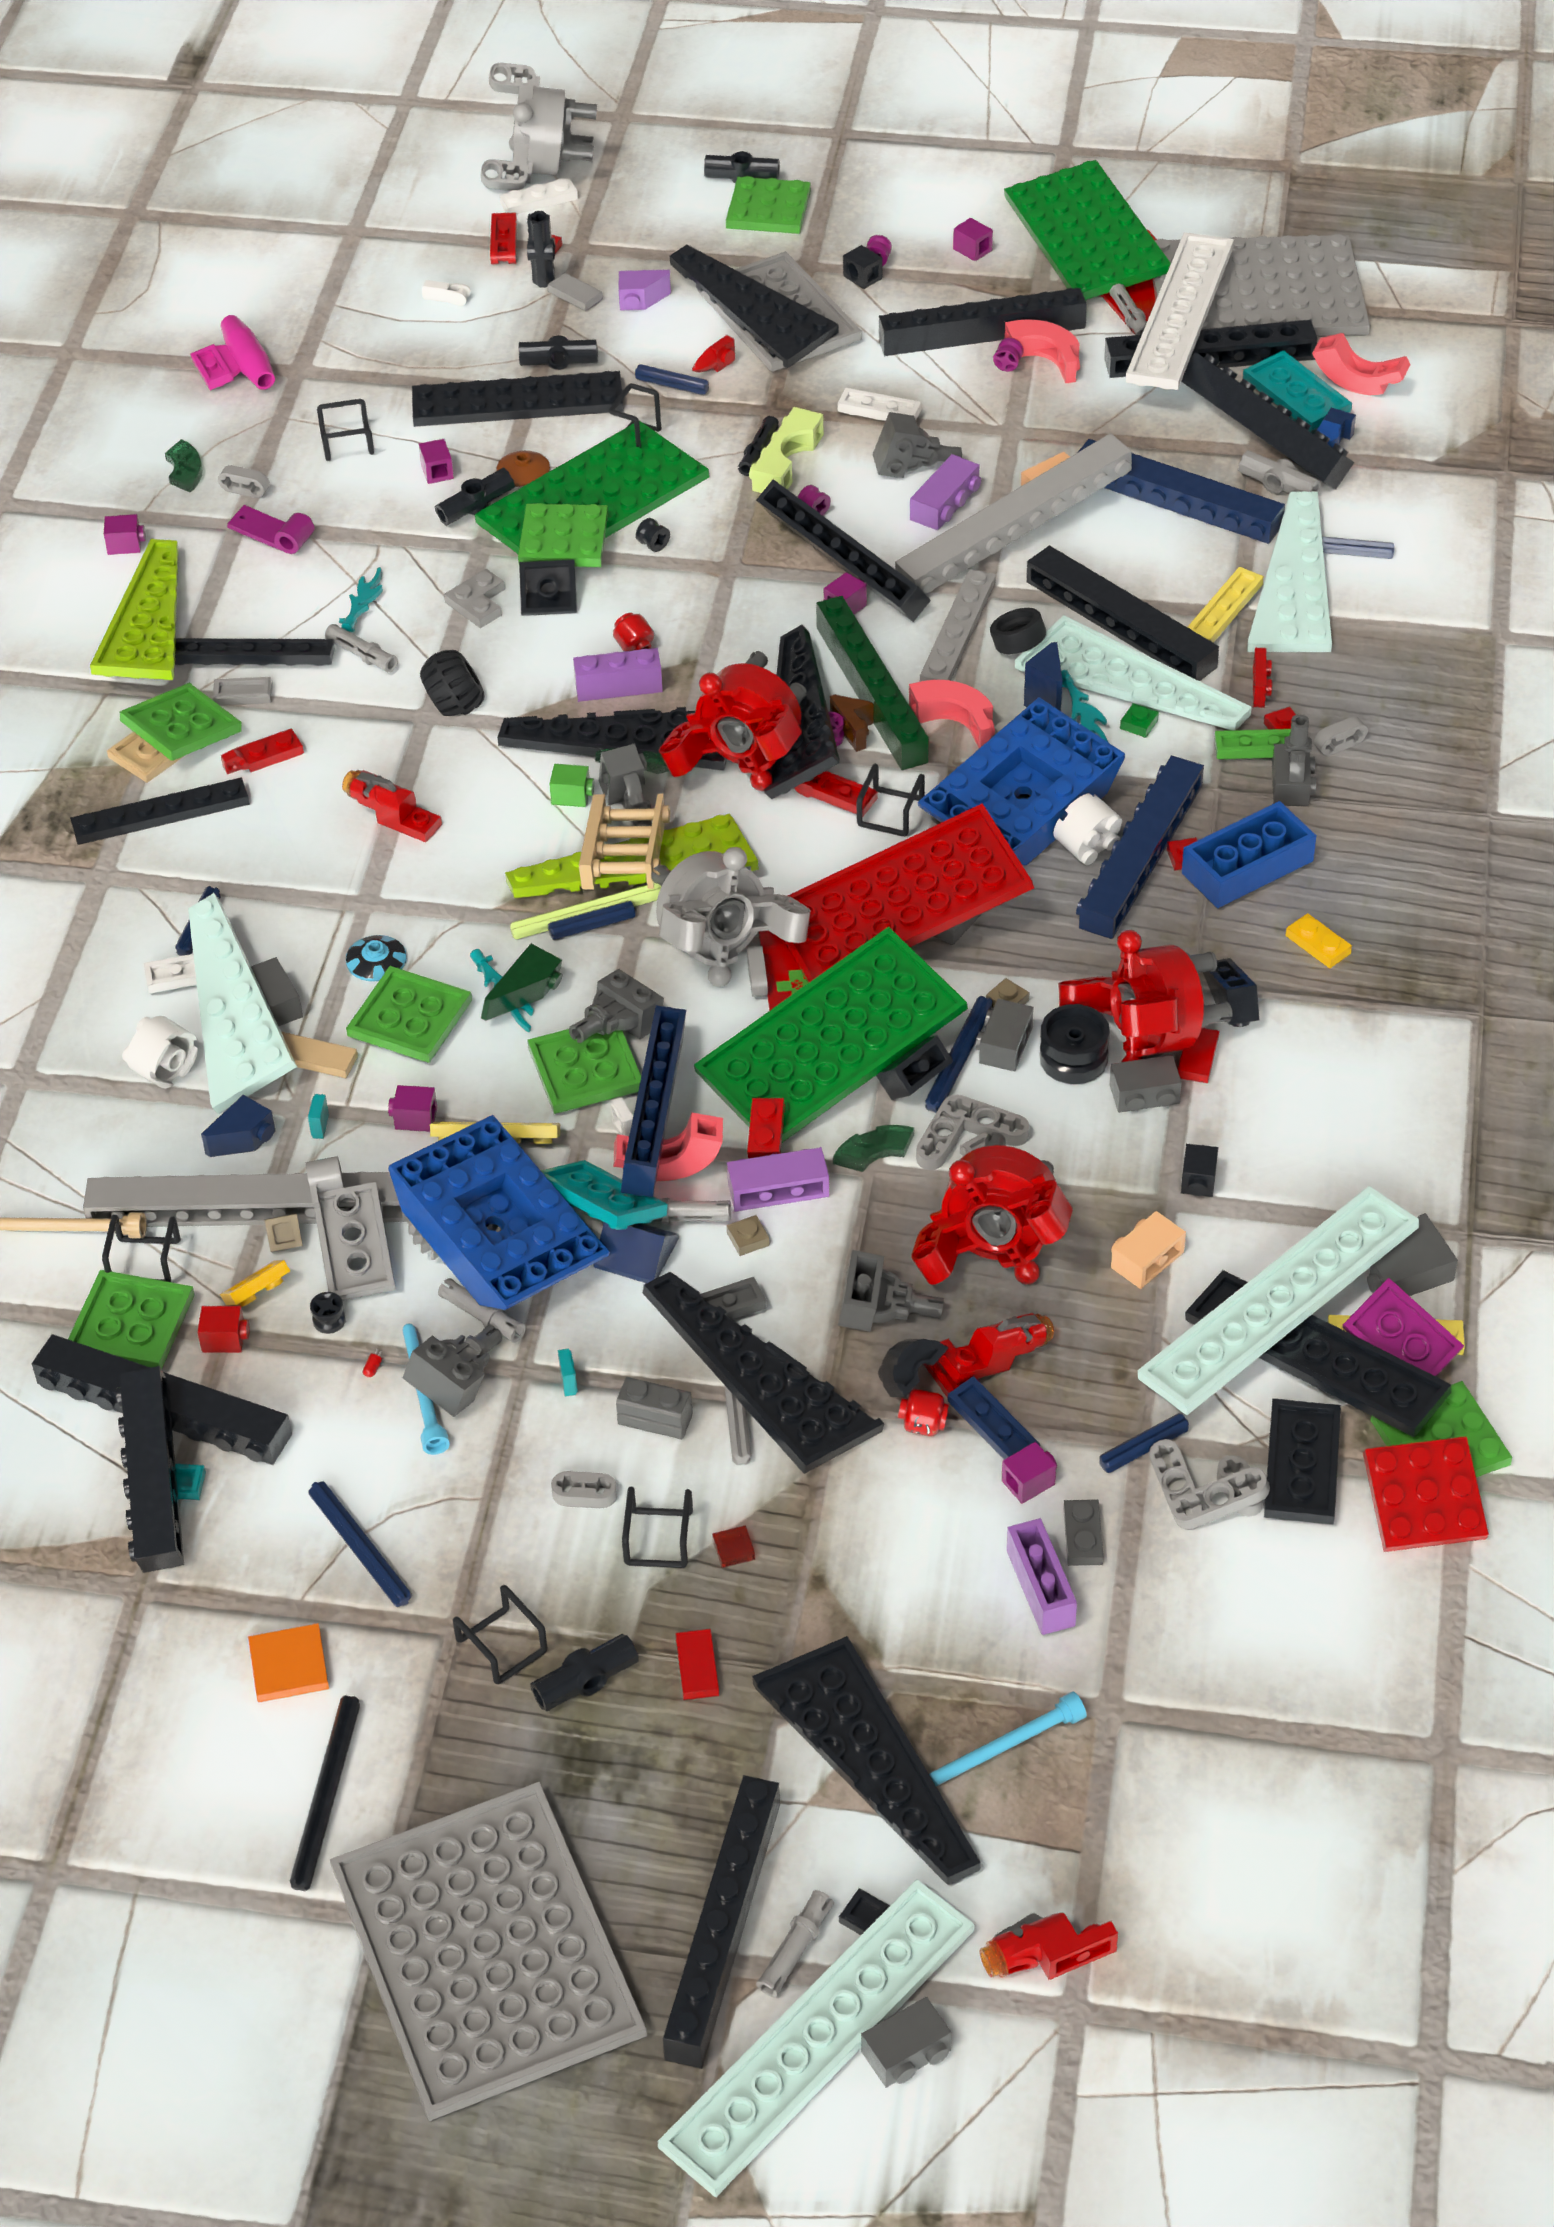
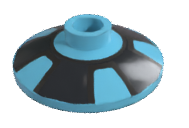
M385 935L368 936L358 940L349 948L346 954V965L350 973L361 980L379 981L389 966L403 969L407 959L406 950L398 940Z

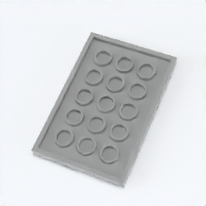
M786 251L735 269L839 324V333L798 362L862 339L861 329ZM697 289L703 298L771 372L784 368L781 359L770 355L769 349L763 343L758 344L751 332L741 329L723 312L722 306L711 302L710 296L705 291L700 292Z

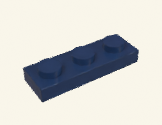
M974 1376L948 1394L947 1401L1004 1460L1034 1442L1040 1446V1443Z

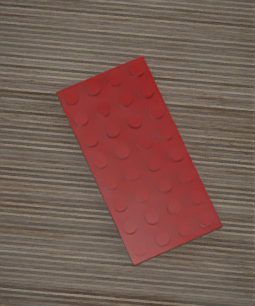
M982 803L788 895L808 907L811 911L807 940L801 943L785 940L784 942L806 981L809 983L888 926L909 947H912L1034 889L1032 879Z

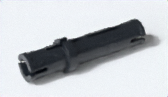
M766 416L753 441L744 449V457L738 464V467H740L738 471L742 475L749 476L752 464L758 461L762 449L768 446L773 433L779 428V421L774 416Z

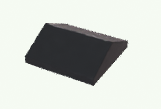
M574 559L519 562L521 616L577 613Z

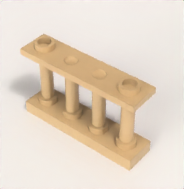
M593 794L579 861L582 889H594L596 877H601V874H646L647 888L654 889L655 883L651 879V873L654 872L660 875V872L654 868L661 865L659 855L665 823H670V806L665 805L663 794H657L655 808L611 809V806H606L605 794ZM653 820L652 826H608L612 821ZM608 838H649L648 844H604V841H608ZM605 856H646L645 862H601L600 859H604Z

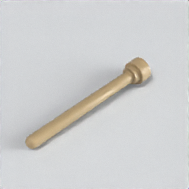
M130 1212L128 1216H123L122 1219H119L123 1235H128L129 1238L145 1237L147 1231L145 1213ZM0 1217V1230L108 1232L111 1219Z

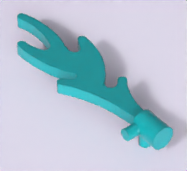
M381 567L377 568L375 576L369 583H365V576H361L357 585L358 596L349 594L351 610L346 618H339V623L342 624L341 628L348 632H354L356 619L362 613L369 610L368 604L382 593V585L377 586L382 577Z
M1062 670V687L1068 689L1072 701L1071 718L1076 721L1077 717L1081 716L1080 724L1108 742L1104 732L1095 724L1096 721L1107 725V719L1097 708L1080 702L1081 700L1089 701V695L1081 692L1073 685L1074 681L1068 670Z
M475 949L470 953L471 959L477 966V971L483 972L484 986L488 987L490 982H494L495 986L503 976L488 964V962L493 961L492 955L485 957L480 949ZM529 1003L520 1007L530 1016L533 1015L534 1010ZM518 1008L510 1011L515 1021L526 1032H530L531 1025L523 1019Z

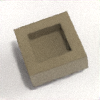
M1005 978L986 994V998L992 999L993 1008L997 999L1025 1005L1029 1001L1030 992Z
M297 1213L264 1219L270 1252L303 1246Z
M757 1215L726 1225L727 1235L739 1256L769 1246V1236Z

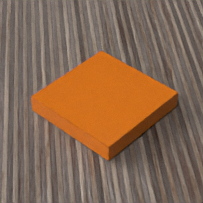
M319 1623L248 1636L258 1702L329 1689Z

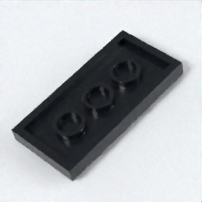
M1272 1399L1266 1476L1270 1491L1265 1498L1264 1518L1334 1525L1341 1405Z

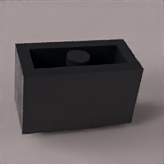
M938 1035L925 1039L879 1072L876 1077L890 1099L895 1100L912 1095L950 1065L953 1059Z

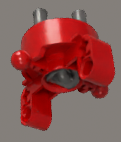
M760 651L752 652L746 663L729 665L717 674L706 673L700 678L699 687L703 694L698 699L695 713L687 714L688 722L680 724L670 733L660 747L659 753L673 777H680L690 772L703 754L717 752L724 758L739 764L742 773H751L750 783L755 790L765 791V788L773 782L772 774L767 769L772 767L777 759L789 752L802 733L799 704L806 697L807 690L799 683H793L789 687L780 677L764 668L768 663L767 656Z
M1125 930L1120 933L1117 939L1118 948L1122 951L1120 952L1122 960L1118 970L1112 971V977L1098 976L1059 982V1007L1069 1004H1081L1092 1007L1100 1013L1113 1016L1122 1035L1126 1037V1041L1123 1042V1050L1126 1052V1056H1124L1121 1062L1143 1059L1142 1056L1189 1049L1197 1041L1201 1028L1207 1027L1208 1024L1231 1021L1230 1017H1232V1008L1228 1002L1204 1005L1198 973L1214 972L1216 970L1217 959L1213 952L1190 955L1176 945L1140 949L1142 944L1141 936L1134 930Z
M992 1132V1136L990 1134L987 1135L984 1147L975 1149L964 1155L960 1160L955 1161L949 1168L950 1179L943 1197L942 1210L930 1215L933 1222L923 1227L919 1232L911 1254L912 1260L926 1281L934 1285L947 1279L954 1269L958 1254L970 1251L981 1257L998 1260L1003 1268L1015 1267V1278L1022 1284L1030 1285L1036 1282L1040 1276V1269L1033 1259L1038 1256L1044 1244H1052L1066 1234L1073 1211L1072 1205L1053 1176L1054 1166L1052 1163L1039 1160L1024 1150L1006 1146V1138L998 1132Z

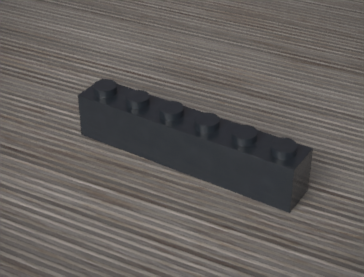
M160 1366L119 1374L120 1387H116V1399L123 1411V1417L118 1418V1426L121 1437H125V1448H121V1460L128 1473V1478L123 1479V1488L126 1498L130 1499V1509L126 1510L127 1526L129 1530H132L133 1541L128 1542L130 1559L132 1562H137L143 1573L184 1565L168 1380Z

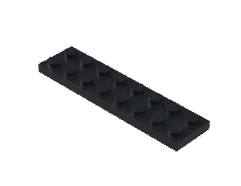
M620 371L542 377L528 376L514 379L501 378L498 380H474L472 382H448L444 384L412 386L413 425L418 427L609 413V408L622 393ZM623 400L615 409L616 411L624 412Z
M1222 1270L1186 1310V1321L1195 1325L1248 1282ZM1310 1315L1259 1357L1412 1437L1419 1433L1451 1394L1452 1384L1314 1315Z

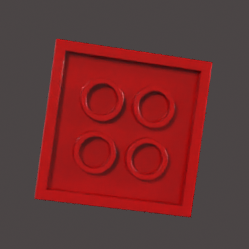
M1467 1436L1364 1450L1363 1457L1384 1552L1487 1539L1489 1533Z

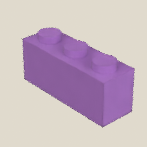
M951 454L910 498V520L938 531L945 522L950 521L955 511L965 504L967 498L979 489L981 484V477H979L980 465Z
M658 648L573 657L578 702L663 692Z
M822 1147L727 1162V1179L734 1212L829 1197V1174Z
M1041 1518L1007 1527L1006 1551L1041 1635L1074 1627L1076 1624L1077 1601Z

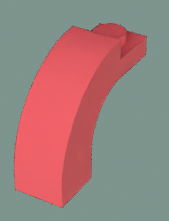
M1041 320L1005 322V338L1016 339L1022 344L1024 349L1022 357L1040 356L1050 359L1058 366L1065 383L1076 382V371L1080 370V343L1071 332L1059 325Z
M1344 333L1320 338L1312 352L1318 366L1330 380L1346 390L1363 395L1384 394L1389 383L1396 384L1404 379L1411 365L1407 356L1383 362L1367 361L1359 357L1351 349Z
M926 680L909 684V706L920 723L938 719L960 722L970 730L978 748H981L995 735L993 705L977 689L950 680Z
M691 1113L686 1128L679 1135L664 1140L656 1181L682 1179L706 1168L715 1159L723 1142V1118ZM617 1134L614 1142L613 1167L623 1168L629 1136Z

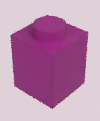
M971 217L953 228V250L975 262L992 251L993 229Z
M445 439L419 443L420 463L427 483L431 484L454 479L452 458Z
M138 515L105 516L103 535L107 554L140 553L141 542L146 540L144 525H139Z
M847 572L823 588L824 600L843 596L853 614L867 606V584Z
M397 1085L395 1097H390L388 1103V1115L394 1119L395 1130L430 1132V1124L435 1122L438 1109L435 1087Z
M1034 1442L1002 1461L1001 1481L1019 1502L1023 1504L1055 1485L1057 1463L1050 1452L1044 1451Z

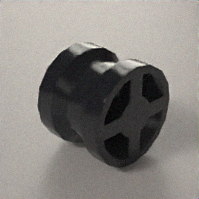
M646 518L639 524L636 530V539L641 544H647L648 549L651 551L659 552L667 545L670 539V531L665 526L659 525L655 519Z
M322 1292L311 1300L310 1311L313 1315V1326L317 1331L331 1334L339 1331L344 1326L346 1319L345 1312L343 1311V1301L338 1294Z

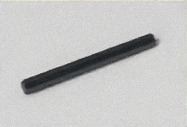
M344 1695L339 1702L290 1877L291 1888L294 1890L305 1892L311 1887L360 1709L359 1699L355 1696Z

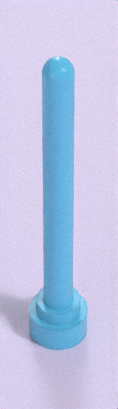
M406 1324L402 1331L410 1359L412 1351L419 1346L415 1326L413 1324ZM416 1389L425 1426L420 1436L423 1451L430 1455L441 1454L450 1445L447 1431L438 1424L433 1401Z
M1072 1691L1059 1698V1703L1055 1704V1709L931 1772L929 1775L935 1786H938L1060 1722L1074 1724L1087 1717L1083 1702Z

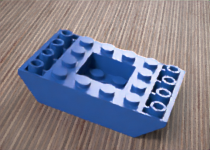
M1038 697L917 803L920 808L940 822H944L983 803L1021 864L1027 865L1056 840L1053 834L1058 819L1064 821L1068 816L1065 810L1072 802L1085 794L1090 793L1093 797L1095 794L1102 799L1108 793L1125 759V753ZM1020 794L1031 795L1028 799L1016 798Z
M494 1115L389 1165L388 1170L402 1212L481 1306L507 1310L609 1256L610 1252ZM496 1224L501 1228V1231L489 1230L486 1225Z

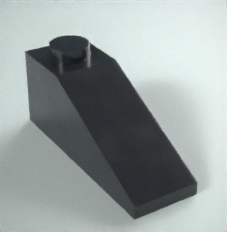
M1231 958L1217 960V968L1214 972H1203L1215 1003L1228 1002L1232 1008L1231 1021L1227 1022L1229 1025L1244 1027L1252 1021L1259 1020L1257 985Z

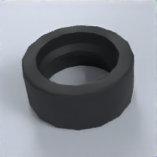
M1028 607L1015 609L998 617L990 626V634L997 651L1003 654H1017L1027 651L1042 642L1046 636V628L1041 613L1037 609Z

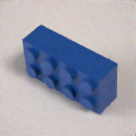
M1278 801L1184 847L1182 874L1216 908H1220L1313 862L1317 835L1282 802Z

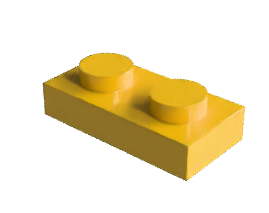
M1308 913L1286 928L1287 938L1329 969L1351 954V944Z
M284 1260L272 1261L222 1292L220 1296L226 1306L238 1305L244 1307L257 1298L255 1293L263 1288L268 1291L280 1285L284 1281L282 1276L289 1273L290 1269Z

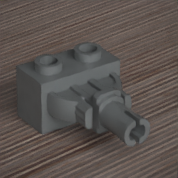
M889 412L872 455L878 475L904 478L906 471L915 470L922 466L931 467L938 461L945 462L951 454L962 458V448L940 445L938 437L929 436L925 430L917 426L913 415Z
M1305 715L1293 716L1290 735L1285 737L1284 744H1274L1272 758L1273 804L1280 801L1285 806L1309 807L1310 795H1315L1316 777H1311V774L1315 773V757H1310L1312 739L1308 737L1309 718Z
M635 744L601 753L598 781L603 794H605L607 805L621 802L624 809H650L652 806L649 800L645 801L642 793V785L645 784L644 771L647 770L646 760L643 753L638 754ZM651 820L633 821L634 826H652Z
M617 969L597 982V993L594 996L592 1005L585 1008L584 1019L570 1026V1036L573 1040L577 1039L578 1043H582L595 1033L605 1035L615 1030H626L638 1039H642L650 1034L656 1005L663 1006L664 997L622 970Z
M852 1250L845 1276L838 1326L870 1332L873 1323H886L895 1318L907 1320L908 1315L911 1313L941 1318L944 1298L915 1293L912 1287L913 1284L902 1282L895 1274L883 1269L885 1256Z
M488 1325L475 1337L469 1335L465 1342L464 1335H460L455 1340L446 1339L442 1341L432 1335L412 1351L403 1379L455 1417L475 1400L484 1377L483 1369L488 1365L490 1355L487 1352L502 1341V1334L496 1329L488 1335L494 1330V1326Z

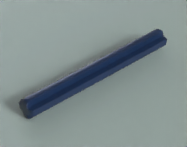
M979 996L976 999L949 1053L953 1062L938 1074L925 1100V1108L928 1111L937 1113L943 1101L949 1096L976 1042L978 1033L984 1026L987 1011L993 1008L991 998Z
M324 1481L314 1482L308 1491L311 1499L395 1607L406 1606L412 1597L410 1590Z

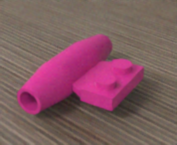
M235 315L226 316L220 324L226 345L215 346L212 344L190 354L194 365L209 390L233 381V378L240 372L261 390L270 388L275 382V376L267 353L254 332Z

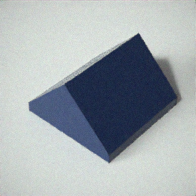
M1051 642L1025 663V707H1028L1040 697L1061 711L1063 680L1057 642Z
M604 1222L599 1240L610 1253L608 1257L594 1263V1268L648 1283L659 1277L679 1239V1234L643 1223L629 1225L624 1230H616L610 1228Z

